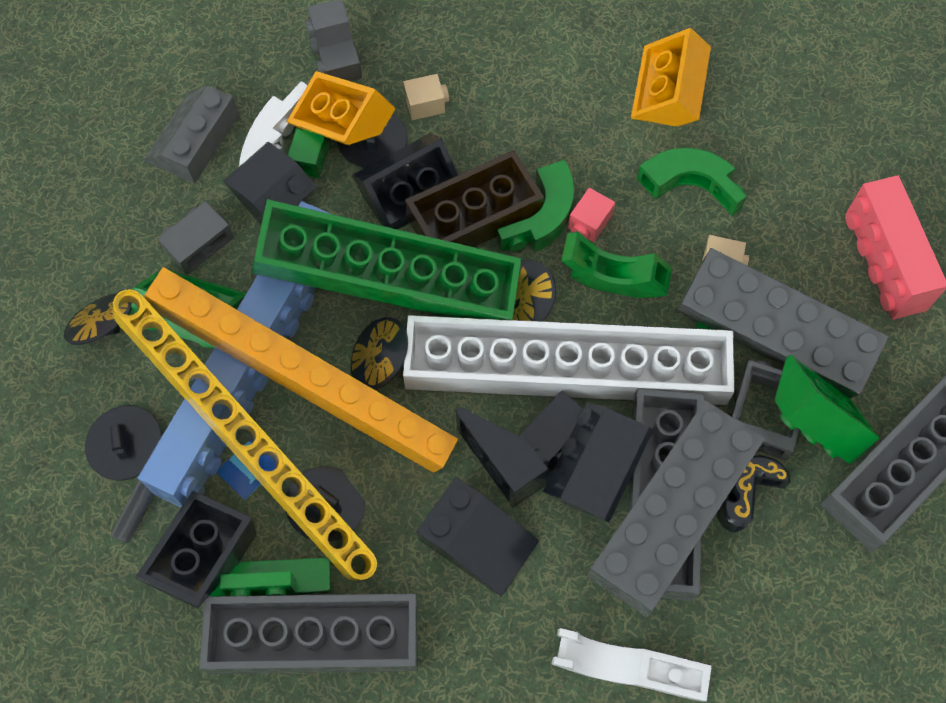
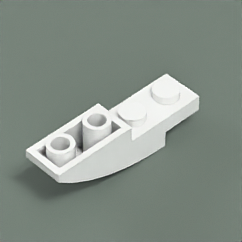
M301 81L283 101L273 96L263 107L248 132L242 148L239 166L268 141L285 153L286 147L283 136H288L294 129V126L286 121L307 87L305 83Z

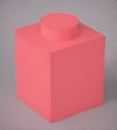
M588 188L570 214L568 228L571 229V232L578 231L588 240L595 242L613 216L615 202Z

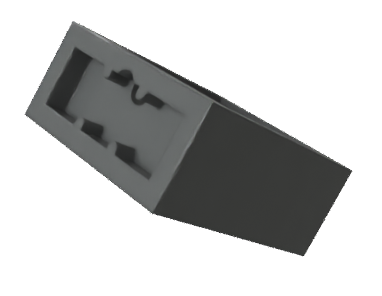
M749 360L743 369L730 416L739 421L750 381L778 390L782 370L773 368L771 364L765 361ZM739 421L765 438L757 451L783 460H787L793 453L799 432L798 428L792 430L787 426L785 434L782 435Z

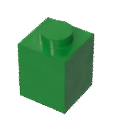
M297 128L287 156L298 163L309 177L319 178L329 149L327 139L316 133Z

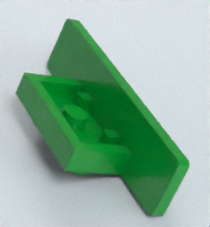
M327 557L239 562L230 574L220 575V585L209 597L286 596L291 594L330 592L331 561Z

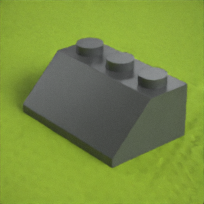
M210 86L189 91L143 160L192 183H196L239 116L233 96Z

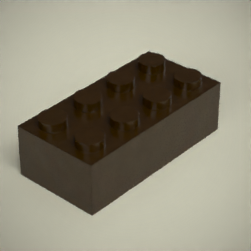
M512 150L406 199V215L416 234L475 247L496 237L497 229L534 216L542 208L544 196L515 150Z

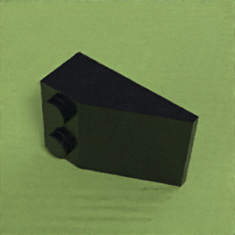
M462 407L455 410L457 431L512 508L545 487L548 473L546 466L549 465V462L539 448L534 450L528 441Z
M457 477L454 478L416 531L419 541L500 597H502L539 542V540L487 497Z
M192 491L136 575V579L198 609L220 585V575L230 574L239 564L254 540L256 531L252 517Z

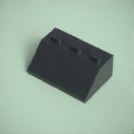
M431 133L353 174L363 198L381 225L393 229H399L410 223L406 215V199L458 176L443 139Z
M586 403L584 409L577 417V423L569 439L562 447V453L555 468L548 475L547 484L543 492L573 509L609 523L654 430L607 407Z

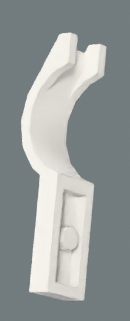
M562 628L558 629L557 636L561 637L558 657H553L552 665L592 678L634 685L701 702L707 701L711 665L647 649L609 645L588 639L578 632Z

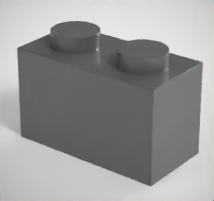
M205 201L199 207L191 209L186 217L177 224L165 229L157 240L164 252L188 275L230 242L234 236L227 222Z

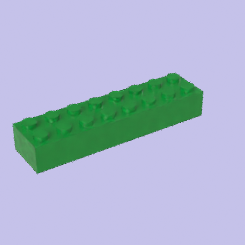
M267 199L251 274L452 318L512 320L521 258Z

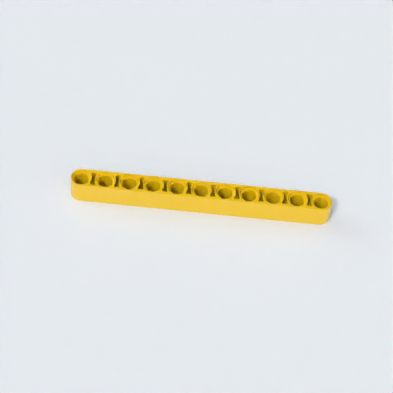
M128 289L119 292L113 301V318L116 323L344 577L352 581L371 577L377 568V560L372 551L150 303L135 290ZM130 302L134 303L139 310L133 315H125L120 311L119 307L124 303ZM148 328H155L160 331L162 337L157 341H148L142 333ZM176 353L183 357L185 363L181 367L175 368L168 365L165 358L170 354ZM193 379H201L207 384L208 390L200 394L194 393L189 387V382ZM217 404L227 406L230 410V417L223 420L216 418L212 413V407ZM242 429L249 431L253 436L252 444L245 446L238 443L235 437L236 431ZM261 455H269L275 460L276 466L273 471H264L260 467L258 460ZM291 480L298 486L296 497H288L283 493V481ZM308 505L316 506L319 509L321 517L318 523H312L305 517V510ZM332 530L338 531L343 537V544L339 549L333 548L328 542V536ZM356 555L362 557L366 564L362 574L355 573L351 567L352 559Z

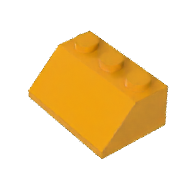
M692 28L644 46L631 114L632 119L677 127L699 120L711 46Z
M316 71L286 122L301 129L350 145L380 135L396 108L376 89Z

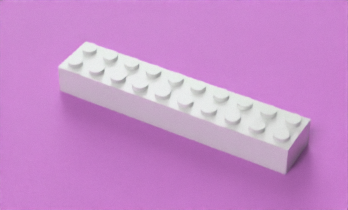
M408 315V349L403 370L405 389L556 397L563 391L566 395L573 398L634 400L637 389L704 394V401L706 400L716 405H727L734 393L733 331Z

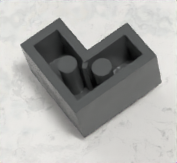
M332 0L309 6L310 19L305 20L313 55L319 54L321 59L316 61L318 72L347 81L361 79L360 63L352 41L350 24L343 1Z

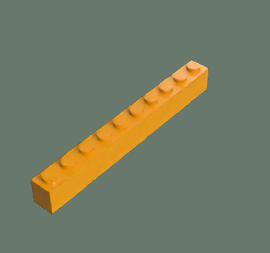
M162 267L144 295V298L162 317L427 470L435 473L442 469L458 441V438Z

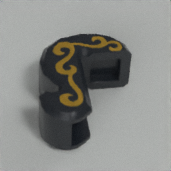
M763 455L753 456L728 494V498L725 499L718 510V520L722 527L730 532H739L748 527V524L753 521L756 484L785 489L791 483L789 471L781 462Z

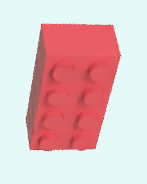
M899 175L863 184L847 210L845 219L848 228L854 230L856 234L859 254L862 257L865 256L868 262L869 278L873 284L877 283L880 290L882 308L884 311H889L892 320L928 311L946 290V279Z

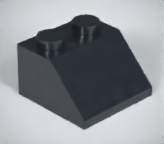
M269 141L223 180L260 225L262 224L267 199L297 206L317 187L298 163Z

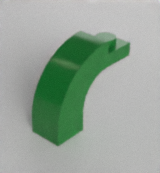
M694 148L671 149L653 156L639 167L637 180L655 200L678 186H698L708 191L733 216L742 209L747 197L742 187L738 183L731 181L735 168L723 158L708 151Z
M565 160L536 169V185L544 196V204L534 216L497 229V243L501 252L507 250L516 252L523 249L527 243H530L535 253L553 243L564 231L570 218L574 197L573 179Z
M576 231L567 233L562 262L572 269L571 278L594 290L634 298H652L668 295L673 267L656 253L635 257L611 254L601 250Z

